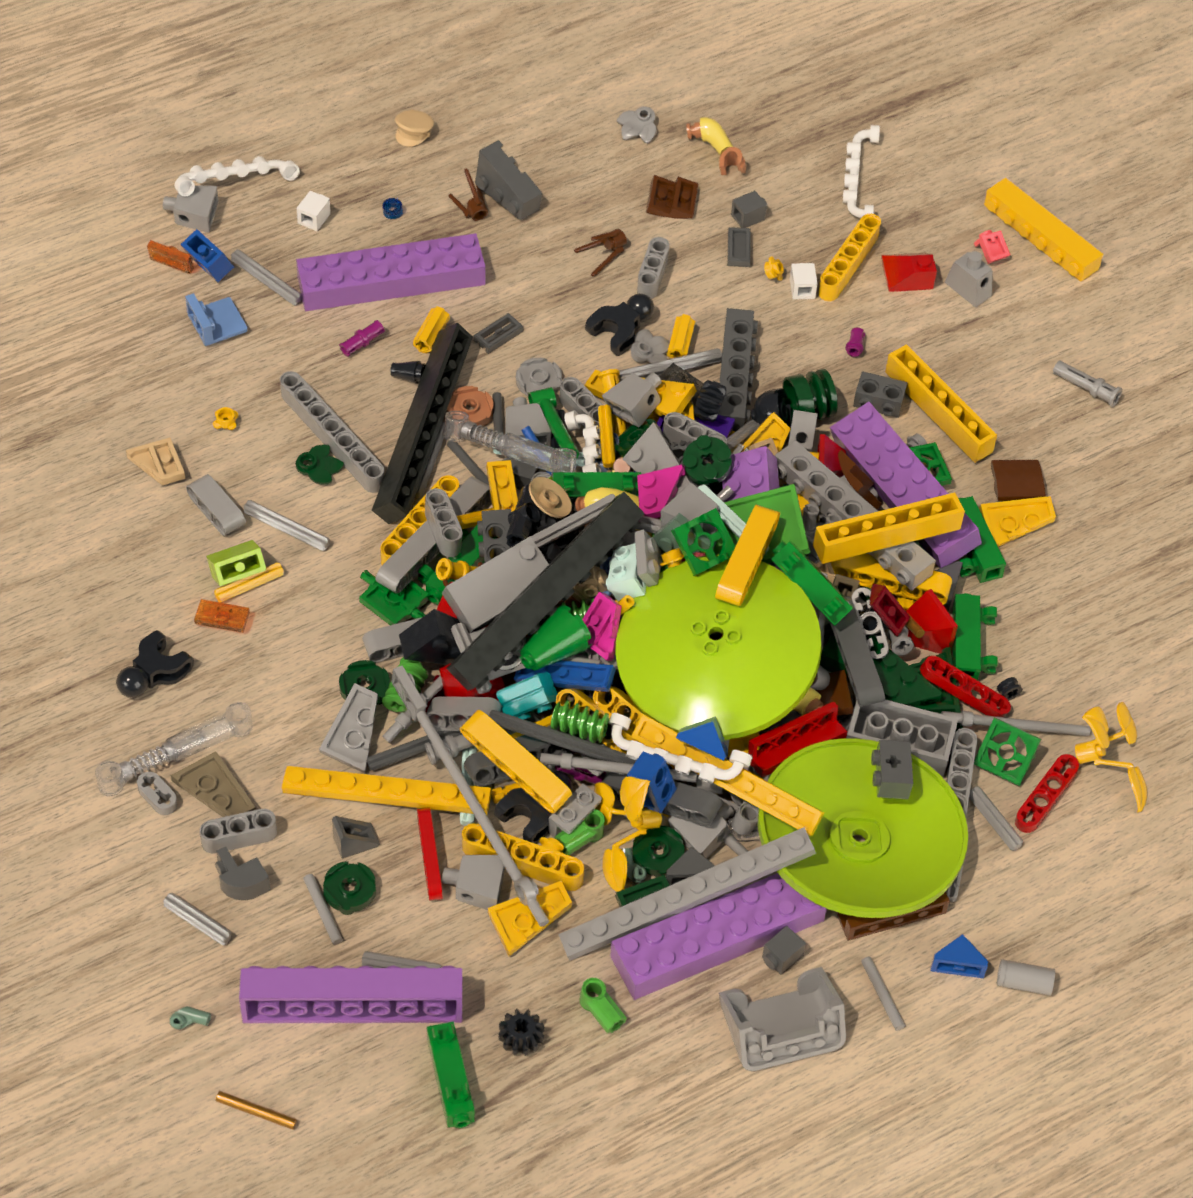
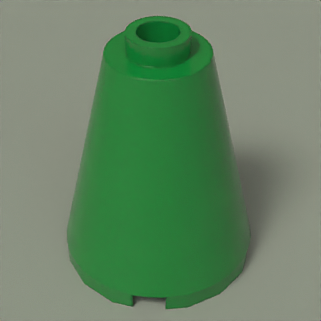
M562 605L558 607L556 612L542 624L520 650V661L524 667L538 670L581 653L591 647V644H588L591 634L582 618L578 614L573 616L568 611L571 608Z

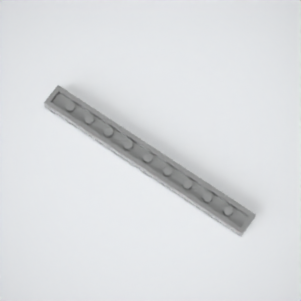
M805 827L560 933L559 937L566 955L571 961L608 945L613 940L670 918L816 854Z

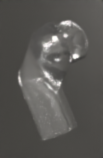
M734 816L727 819L729 833L738 842L760 841L758 828H755L749 835H740L731 826Z

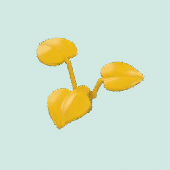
M1124 702L1118 703L1116 711L1122 729L1119 733L1108 736V723L1102 708L1098 706L1093 707L1082 718L1090 725L1096 739L1076 744V757L1080 764L1094 761L1095 766L1104 764L1128 768L1129 780L1138 805L1137 813L1141 812L1147 800V786L1138 766L1134 767L1132 763L1102 760V756L1106 755V748L1109 747L1110 741L1125 735L1128 744L1136 742L1137 730L1130 712Z
M633 776L625 777L621 784L620 799L623 806H625L624 810L613 807L615 796L608 784L598 782L594 785V792L602 797V802L595 809L603 813L604 825H608L611 822L613 813L626 815L632 827L638 829L633 834L614 843L612 849H606L602 862L603 873L607 883L616 892L625 889L627 878V859L619 847L639 835L646 834V829L659 828L662 823L661 813L643 808L650 781Z

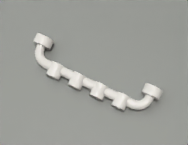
M871 125V129L858 132L854 136L853 141L847 144V155L851 156V158H846V171H850V174H845L844 187H849V190H844L843 203H847L849 212L859 218H862L865 214H874V205H865V209H859L856 206L861 141L870 138V143H879L880 125Z
M262 156L254 158L253 162L245 164L241 159H237L232 163V166L224 167L222 163L216 162L208 170H203L201 166L195 165L190 169V172L178 177L175 182V189L181 196H189L195 189L193 181L203 183L206 179L215 177L218 180H224L227 176L236 174L239 177H245L249 172L256 171L260 174H265L270 169H280V174L286 180L291 181L298 177L300 171L293 161H266Z
M575 410L565 413V423L569 431L580 429L581 424H585V429H583L585 466L582 467V471L601 472L600 465L597 462L595 463V459L602 456L600 446L595 444V440L600 439L599 426H595L594 420L589 415L578 414ZM571 504V506L574 507V511H577L575 508V504Z
M612 713L609 724L613 726L611 733L613 742L619 748L627 751L626 756L637 761L642 751L652 755L656 753L665 758L666 763L675 765V772L685 776H689L690 771L700 773L698 778L707 783L713 784L715 778L720 780L735 778L740 774L743 767L749 768L752 760L751 755L739 750H732L729 759L733 763L732 767L727 770L720 769L709 763L697 762L686 756H678L660 748H652L637 741L626 740L622 736V730L627 731L632 720L618 713Z

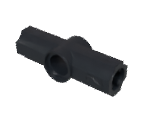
M529 485L521 489L516 508L508 515L510 526L506 536V544L510 548L530 537L533 525L541 519L539 508L530 496Z

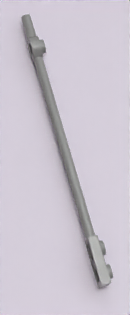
M403 665L394 668L391 683L414 722H420L511 876L519 900L523 905H528L539 926H545L549 923V920L536 899V895L539 893L534 880H529L527 877L522 876L426 714V698L417 691L413 676L410 673L407 674Z

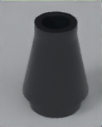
M421 361L392 363L390 374L392 377H398L418 384L426 364L421 363Z

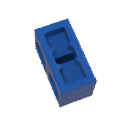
M642 751L627 777L633 776L650 781L643 807L662 813L677 788L665 758L656 753L652 755Z

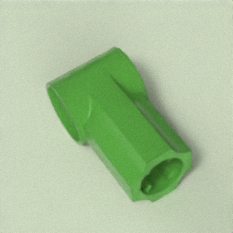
M594 809L570 834L564 831L557 834L554 839L563 844L564 849L562 852L566 855H571L587 843L599 841L604 834L605 819L603 813ZM594 824L596 825V827H590L588 825Z
M589 978L583 982L579 997L581 1007L592 1013L607 1034L619 1029L626 1022L627 1017L606 992L604 982L598 978ZM595 992L598 994V997H590L587 993Z

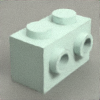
M635 543L620 546L613 550L612 558L609 561V575L606 579L608 591L612 592L617 601H620L625 595H629L632 598L645 595L647 585L637 574Z

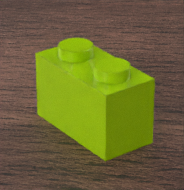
M253 540L206 556L212 578L219 586L267 570L261 549Z

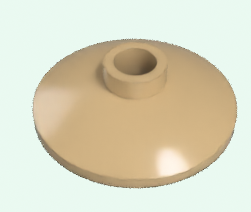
M536 477L530 482V496L536 506L544 513L554 518H564L571 512L570 498L559 484L545 477Z

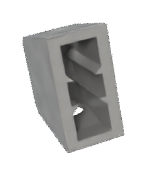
M195 186L193 193L189 196H181L179 193L177 198L165 196L163 210L174 211V219L177 225L209 233L219 202L217 186Z
M977 251L967 252L953 263L945 283L976 308L992 296L993 271L991 267L982 261L981 253Z
M653 372L645 379L631 374L604 393L602 397L605 403L611 406L612 414L640 427L660 403L661 399L656 388L662 381Z
M524 397L515 398L513 406L506 408L505 434L511 435L516 443L529 444L521 430L530 426L541 446L550 447L551 430L540 405L537 403L527 404V400Z
M794 410L788 445L796 440L807 451L812 452L818 413Z
M690 483L661 510V527L666 525L678 513H681L691 521L715 508L718 511V505L694 484ZM699 523L703 532L713 534L718 531L711 524Z
M724 800L710 826L699 825L673 816L668 819L670 828L680 834L683 844L688 849L692 847L708 859L729 835V827L725 819L732 815L734 810Z
M498 855L462 856L460 869L444 868L442 883L456 885V899L458 901L488 910L489 907L499 903L505 866Z

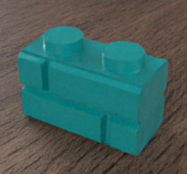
M544 672L497 691L496 695L502 705L503 713L526 720L531 718L530 712L537 710L539 714L552 709L551 704L556 702L557 691L553 686L554 683L550 673Z

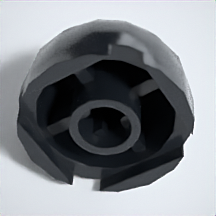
M778 388L762 393L757 398L754 409L751 410L752 420L761 425L774 412L791 428L790 404H785L784 398L788 397L785 390Z

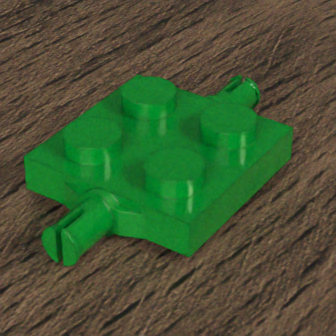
M364 570L361 573L360 578L367 582L369 587L359 596V602L387 624L394 625L405 622L412 617L418 619L425 616L419 609L429 601L428 592L411 581L397 594L376 582V577L368 572V570Z

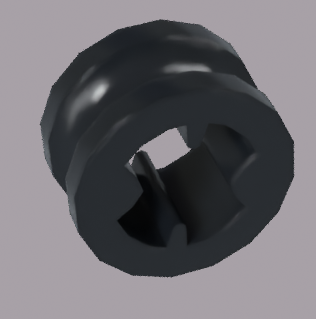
M1015 677L1007 678L997 686V691L1008 701L1019 696L1023 690L1021 685H1018V680Z

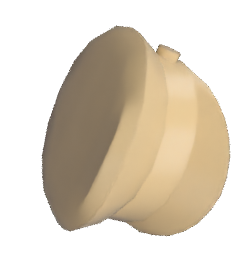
M407 110L399 113L395 117V122L398 126L396 140L401 145L407 147L419 145L430 137L431 128L434 125L432 117L418 110Z

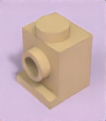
M594 565L589 571L591 576L584 583L580 584L578 582L572 588L575 591L572 596L580 603L583 599L587 603L588 598L596 596L598 592L607 591L606 579L608 575L605 570Z

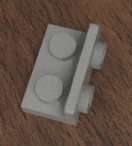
M582 784L559 810L549 817L548 834L552 837H555L562 831L570 834L602 802V797Z

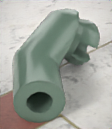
M632 848L621 849L627 859V878L637 883L644 881L647 871L644 867H640L633 862Z
M186 1006L173 1013L169 1023L174 1029H183L192 1023L208 1026L211 1013Z

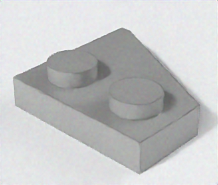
M643 529L635 532L637 574L649 587L658 584L661 571L660 563L663 562L661 554L664 552L659 548L655 539L651 538Z

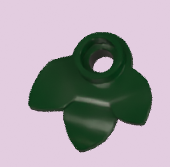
M317 445L312 447L309 452L300 454L295 464L297 471L308 475L311 481L318 484L332 483L331 475L338 473L343 468L344 462L329 456V445Z

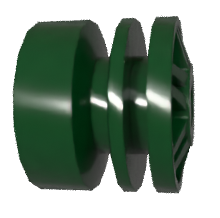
M817 369L816 372L809 371L806 374V378L803 374L784 378L782 389L785 390L788 396L784 400L786 405L790 404L792 419L794 410L818 413L817 419L820 420L824 419L825 416L834 417L837 414L838 400L831 375L826 369Z

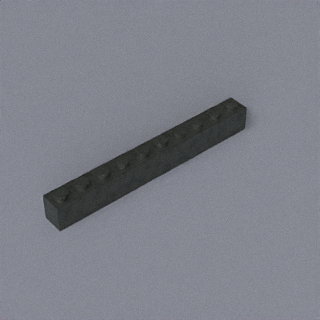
M458 322L438 331L372 507V511L387 524L405 518L410 512L471 345L473 336Z
M625 492L617 495L446 669L467 691L475 687L480 689L489 680L487 675L492 670L496 672L506 663L504 657L509 652L514 654L524 644L521 640L527 634L529 636L533 635L541 627L539 622L544 617L548 619L556 612L557 607L555 605L561 599L566 601L575 592L572 588L578 582L580 584L584 583L591 576L590 569L594 565L599 567L608 558L606 553L611 548L613 550L617 549L625 541L623 536L628 531L632 533L641 525L639 519L645 513Z

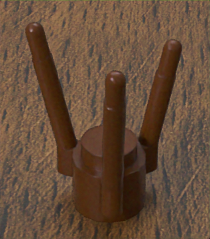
M465 168L464 172L474 198L467 202V208H465L452 194H449L448 197L464 213L466 218L471 217L473 221H479L484 219L489 211L485 205L482 190L477 185L475 188L470 172Z
M621 229L593 236L591 240L594 242L574 249V252L578 253L604 244L607 250L614 251L591 273L592 277L599 273L618 254L624 252L623 246L627 244V239Z

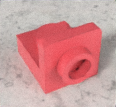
M991 230L979 234L980 238L974 242L975 247L981 246L988 264L1010 256L1001 230L994 233Z

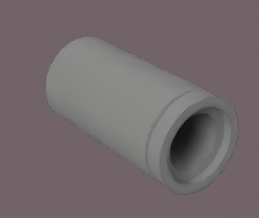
M1001 959L997 975V986L1051 996L1055 980V969Z

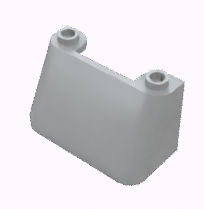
M822 967L802 973L797 981V991L749 1003L742 990L730 989L719 992L723 1014L740 1062L746 1070L757 1071L832 1052L842 1047L845 1043L844 1003Z

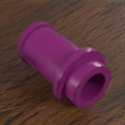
M853 328L850 333L849 342L846 343L845 349L848 355L852 357H857L863 352L865 332L862 328Z

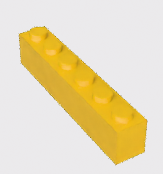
M1006 177L987 190L984 206L1015 229L1022 237H1025L1034 244L1037 249L1049 256L1055 263H1058L1068 271L1070 275L1082 282L1099 270L1103 253Z
M907 344L888 354L885 373L892 379L907 382L905 393L974 463L993 453L997 434Z
M954 492L817 526L813 546L821 563L825 564L960 530L965 510Z

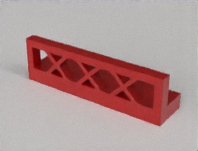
M833 701L749 740L748 754L752 756L750 765L763 778L772 774L785 759L805 747L827 740L846 739L847 730L837 721L838 705ZM828 714V718L822 720V718ZM764 744L761 749L757 750L758 746Z

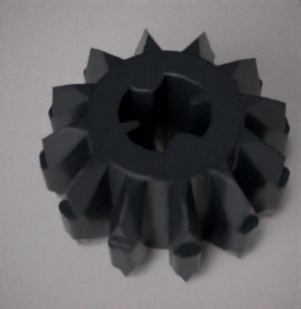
M705 381L694 408V416L704 421H715L727 391L726 386L720 385L716 381Z
M516 1008L514 1016L506 1013L505 1021H500L499 1023L500 1032L498 1033V1039L503 1042L505 1050L512 1048L514 1056L518 1051H522L527 1056L528 1049L536 1052L538 1043L544 1041V1024L539 1023L540 1017L538 1014L530 1017L529 1009L524 1014H520L518 1008Z

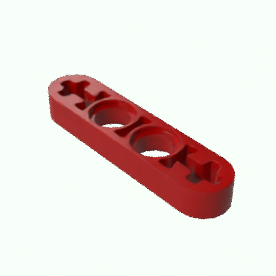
M937 656L927 657L920 667L921 674L928 681L987 716L1005 717L1011 710L1010 702L1004 696ZM949 677L957 679L960 686L951 683ZM971 690L977 691L981 695V699L975 698Z
M1063 754L1057 758L1018 810L1015 818L1017 829L1024 833H1031L1037 829L1075 778L1079 769V761L1076 757L1070 754ZM1067 764L1070 765L1071 768H1067V770L1064 772V775H1062L1061 771L1063 766L1065 767ZM1055 780L1061 787L1052 789L1048 786L1047 782ZM1038 797L1043 798L1047 801V805L1043 807L1035 804L1034 799ZM1032 811L1034 813L1032 820H1029L1027 823L1024 822L1023 819H1026Z
M430 807L417 809V820L429 901L443 899L431 810Z

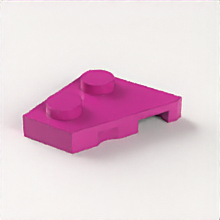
M683 465L637 475L639 508L645 513L643 516L651 518L661 517V510L675 497L678 491L676 485L680 476H684L686 473Z
M598 592L582 620L591 634V639L588 640V644H591L590 648L605 660L612 662L615 654L622 606L607 594Z

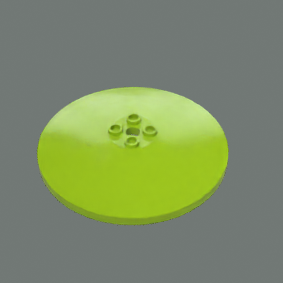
M706 556L697 557L700 560L708 561ZM730 558L695 576L687 561H683L680 565L670 567L659 573L658 584L646 586L645 595L633 598L634 605L623 614L616 638V661L622 684L628 696L643 714L677 732L683 727L715 716L724 740L744 737L768 728L789 714L800 703L810 689L817 674L822 650L821 632L811 601L797 583L792 582L784 572L761 561L742 605L737 606L716 599L715 595ZM714 632H721L723 634V637L719 640L710 639V635Z
M856 738L827 740L795 752L785 759L768 779V782L825 812L814 835L809 836L816 854L778 870L777 873L794 890L812 902L829 910L856 917L886 918L911 913L932 903L952 885L963 865L967 851L968 826L963 808L956 794L938 772L920 758L911 754L913 786L909 799L877 797V787L872 784L876 765L871 764L872 750H877L879 742ZM758 809V831L762 845L798 830L764 810ZM861 835L865 841H856L853 836Z

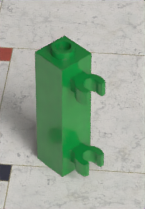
M553 472L551 480L564 489L571 502H575L578 497H584L588 491L600 487L618 489L638 496L637 475H641V472Z
M973 496L958 498L966 515L978 527L982 544L966 554L967 558L959 561L963 562L960 576L967 577L975 572L980 583L1003 578L1006 562Z
M478 525L470 533L466 529H462L461 552L457 556L448 557L447 559H450L451 562L466 561L469 566L478 567L479 562L485 563L484 557L479 556V542H483V535L478 536ZM423 564L418 570V573L421 574L418 580L426 584L428 599L438 605L443 596L442 592L445 589L443 580H439L436 572L428 565ZM448 579L447 581L448 583H450L451 581L454 582L455 580Z
M791 540L787 544L782 541L772 550L775 555L771 560L792 582L797 583L809 600L834 626L853 609L854 606Z
M968 593L955 594L952 618L958 627L952 647L953 666L978 681L980 671L986 674H995L996 667L998 666L997 656L988 655L981 657L980 624L982 622L986 625H995L997 607L987 606L980 608V595Z
M454 1021L427 1026V1042L447 1128L467 1127L470 1123L475 1122V1110Z

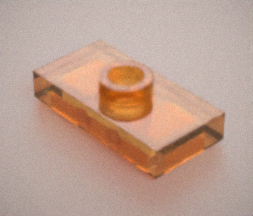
M152 240L148 243L147 249L151 260L187 274L192 273L194 265L190 254L179 251L173 246L168 247Z
M201 599L194 622L197 625L244 633L250 609L248 607Z

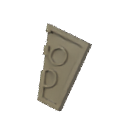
M216 751L171 775L172 782L222 817L256 810L250 798Z

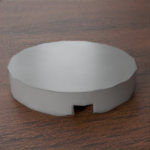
M545 358L528 359L516 371V385L520 392L528 396V392L549 387L553 388L554 393L560 389L562 371L556 363L548 362Z

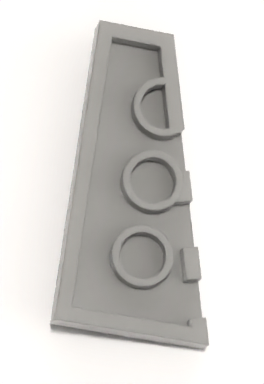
M654 422L623 457V460L636 472H641V474L681 465L679 459L671 450L670 444L662 435L661 429ZM686 473L684 476H680L676 485L678 491L675 497L692 483Z

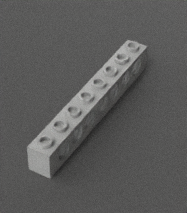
M796 440L775 455L777 458L778 478L783 479L789 485L794 484L797 493L803 496L809 504L816 505L826 517L828 514L835 513L841 516L842 520L878 512V510ZM914 541L867 553L876 559L882 568L891 572L901 584L906 585L911 591L933 574L936 562L933 557Z

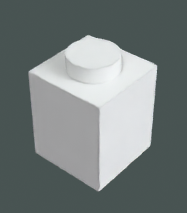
M309 191L297 207L298 224L315 231L320 229L331 214L330 198Z
M814 263L791 265L790 286L792 299H815L817 278Z

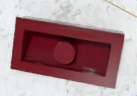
M872 585L869 605L894 636L898 637L910 616L885 585Z

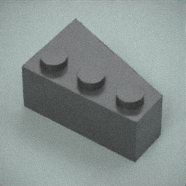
M497 140L479 150L475 185L519 220H523L540 210L542 192L526 172L521 173L514 164L516 160L513 156L508 157L501 149L503 144L500 140Z

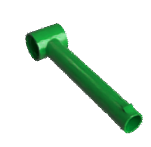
M549 387L528 392L529 404L537 403L540 405L550 430L565 458L568 461L576 460L579 457V451L555 409L557 401L553 388Z

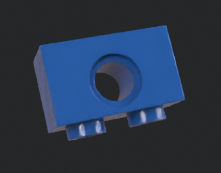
M198 229L180 244L190 258L217 283L234 268L225 254Z

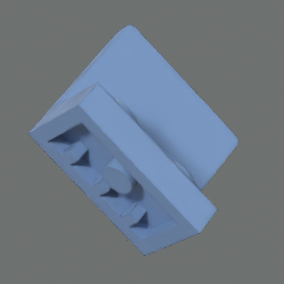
M194 293L185 296L187 315L205 346L248 331L244 320L230 297L204 305L202 301L198 302Z

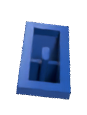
M716 716L683 727L676 736L677 739L723 761L728 753V748Z
M962 934L934 954L930 971L984 979L988 961Z

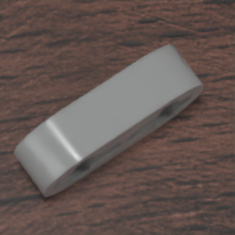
M145 772L138 777V792L158 814L169 815L176 810V795L159 775L154 772ZM145 783H154L155 790H153L150 786H145ZM160 796H161L165 801H168V800H169L170 803H169V804L161 803V802H160Z

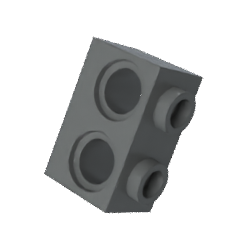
M862 371L853 407L860 408L867 402H870L879 413L899 418L907 382Z

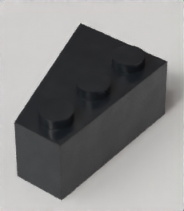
M436 609L430 611L399 634L404 660L444 665L452 663L461 653L451 628L453 625L460 623V621Z

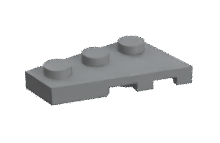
M354 683L319 748L320 753L366 774L378 700L377 693Z

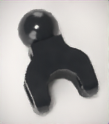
M639 293L631 296L627 303L623 301L618 306L600 307L586 320L585 330L592 336H597L603 332L615 333L610 341V351L620 356L629 350L635 342V331L640 328V322L650 319L653 315L654 303L649 296Z
M156 630L140 641L139 655L133 660V666H128L119 672L116 679L117 688L122 695L128 698H136L144 694L147 687L152 689L158 684H175L192 670L194 658L185 651L173 656L161 654L166 648V636L159 630Z
M551 771L572 792V782L567 774L561 771ZM522 788L509 791L498 802L494 811V815L502 822H507L517 815L528 817L530 821L523 830V840L537 844L541 837H545L549 833V817L552 813L547 811Z

